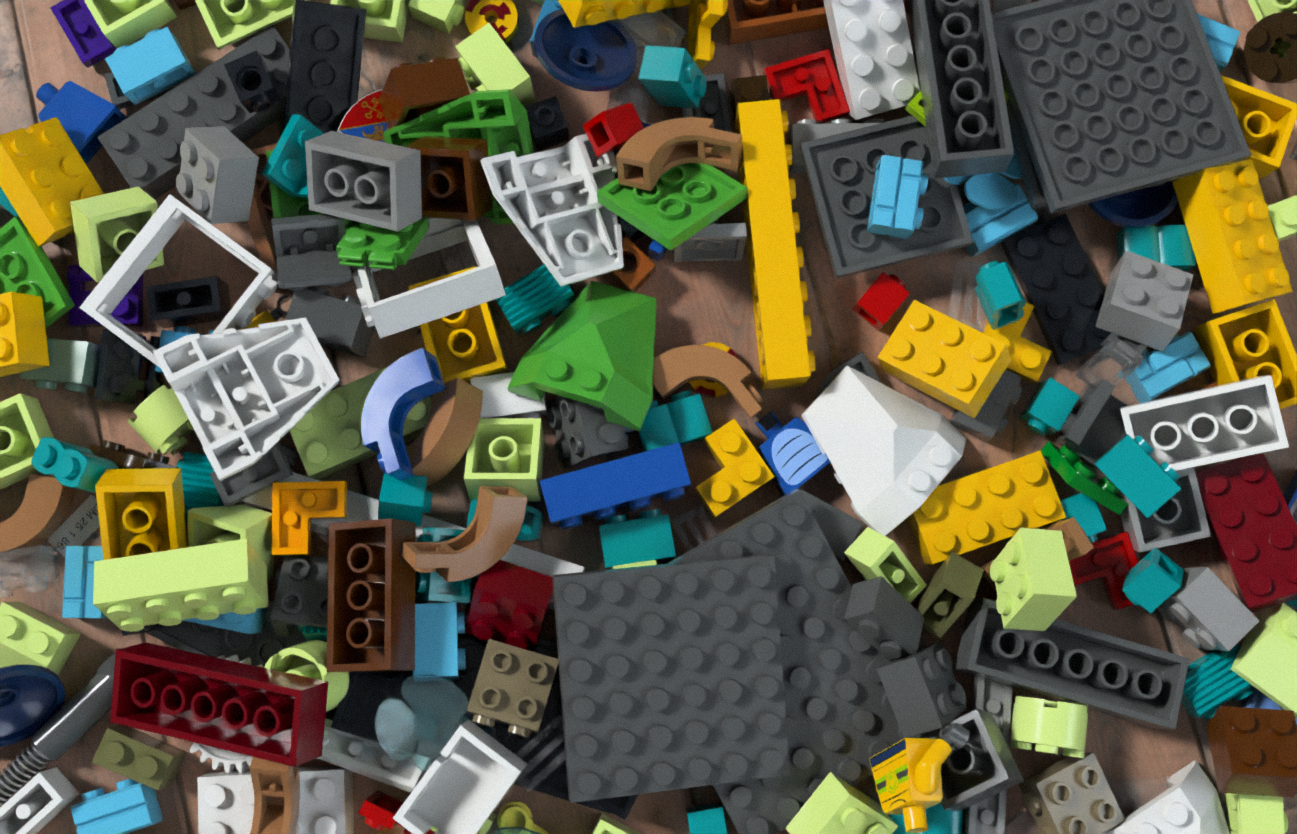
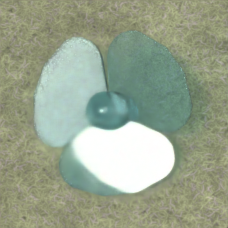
M412 675L403 682L401 691L404 700L413 710L400 699H386L378 707L374 726L379 745L393 760L401 761L409 758L418 743L415 763L421 771L427 772L435 759L442 755L440 752L459 726L470 720L463 715L467 711L468 698L461 689L447 679L435 675Z

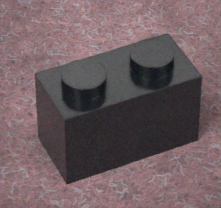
M217 276L146 286L150 321L162 328L223 320L231 310L229 286Z

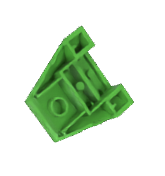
M511 89L473 92L383 132L385 143L403 147L423 136L487 140L489 157L515 151L516 157L534 153L527 110ZM492 194L493 208L485 213L483 217L490 218V222L500 225L514 224Z
M591 281L520 359L507 388L508 392L541 401L546 391L602 408L606 421L640 431L653 401L656 298Z

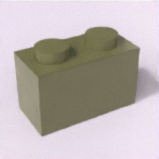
M952 552L926 583L927 586L919 593L914 608L924 617L922 628L941 638L974 600L984 570Z
M116 725L106 729L92 763L158 791L173 784L186 751L131 727Z

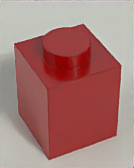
M632 102L603 111L582 125L597 157L620 150L633 135L644 129Z
M882 272L852 310L879 331L910 293L905 289L906 285L900 278L893 274L888 276L885 272Z

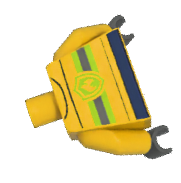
M958 723L941 728L939 732L941 739L904 738L869 758L882 810L886 814L903 815L906 833L927 831L928 824L925 810L942 801L941 766L952 752L951 746L956 749L962 748L970 736V732Z

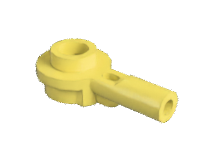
M510 801L505 803L498 812L497 824L503 834H550L533 823L532 812L523 802Z

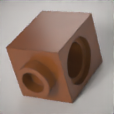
M625 237L622 240L623 258L633 259L636 266L631 271L616 270L608 274L623 289L636 292L655 274L656 265Z

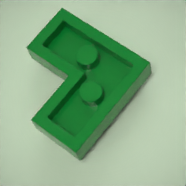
M1048 441L1041 449L1042 455L1068 485L1118 515L1126 508L1128 503L1119 494L1120 490L1108 477L1103 476L1101 480L1095 477V471L1080 461L1081 456L1065 444L1059 448Z

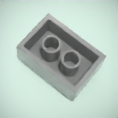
M330 131L305 141L309 210L397 232L422 219L421 150Z

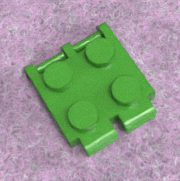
M422 218L398 232L355 221L336 246L338 259H342L339 264L365 267L368 262H372L369 265L370 268L395 270L398 265H406L427 233L429 219Z

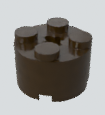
M1278 12L1266 16L1247 33L1244 46L1245 61L1251 72L1259 79L1280 84L1297 82L1296 13ZM1282 41L1292 45L1291 48L1286 50V57L1283 54L1277 53V49L1281 47Z

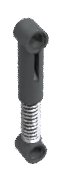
M115 653L98 668L97 674L32 735L31 746H26V751L22 750L21 755L16 756V760H11L12 764H7V769H2V773H0V807L9 800V797H13L24 787L31 778L41 772V769H44L46 764L50 763V760L58 761L111 710Z

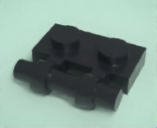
M103 329L95 399L135 404L136 391L144 392V401L163 385L160 382L161 374L155 371L156 365L108 329ZM150 336V344L159 349L160 337ZM140 360L148 361L145 380H138Z

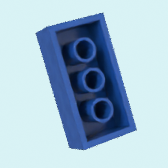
M680 442L543 479L540 480L550 522L554 526L560 525L562 530H567L583 525L582 519L595 515L596 521L604 520L608 517L617 516L615 509L629 506L630 511H636L650 507L651 499L663 496L664 502L685 497V490L690 488L691 481Z

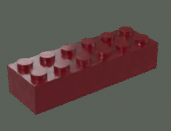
M145 642L116 650L110 722L296 767L322 756L328 681Z

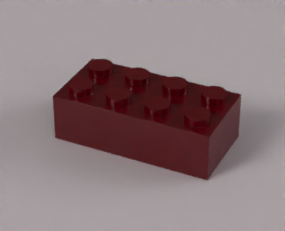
M1264 453L1240 457L1197 472L1196 477L1208 525L1241 602L1254 613L1297 599V525Z

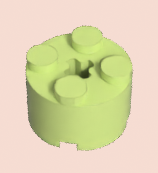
M162 385L150 394L133 411L138 417L137 419L129 418L127 421L158 455L162 453L165 455L169 452L175 455L181 451L189 442L185 437L194 430L172 388L168 389L165 385Z
M310 640L285 648L273 655L264 667L328 681L326 712L338 707L339 702L348 691L349 672H327V642Z
M1015 696L1009 747L1031 750L1032 744H1036L1035 751L1057 755L1059 747L1062 748V755L1084 758L1088 706Z

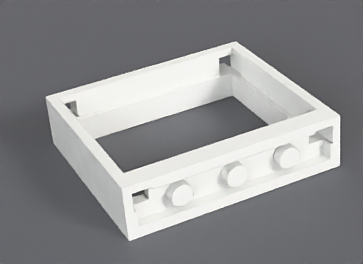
M171 194L168 195L79 307L159 368L161 367L152 352L157 349L110 314L185 220L258 273V276L212 334L221 333L225 329L235 328L239 330L248 326L255 317L256 307L263 299L266 300L271 297L278 286V275L275 271Z
M423 217L429 219V229L409 259L411 260L468 241L477 262V268L380 300L373 272L381 269L370 268L369 265L372 262H368L365 267L351 266L352 276L357 287L356 291L362 305L361 309L368 328L376 327L380 339L506 296L496 263L477 220Z

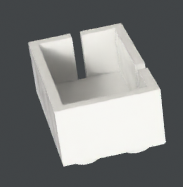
M467 720L459 726L440 752L442 755L435 759L393 817L395 821L412 834H426L432 826L438 829L435 834H477L528 765L472 721Z

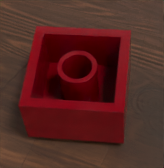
M499 560L480 574L474 589L465 633L481 640L491 639L535 652L553 597L552 577Z

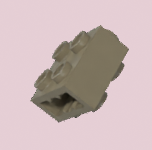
M489 639L467 707V713L474 716L472 722L490 728L494 727L495 722L508 725V733L529 738L530 732L538 734L559 664L558 659Z
M1094 752L1085 753L1084 758L1068 756L1018 783L1023 793V804L1033 815L1039 828L1038 834H1103L1126 821Z

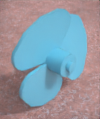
M1014 150V156L1006 171L1000 172V174L1013 179H1020L1022 174ZM998 173L944 178L952 185L962 184L969 179L964 185L966 197L973 204L987 210H1003L1014 204L1018 198L1017 189L1014 184Z

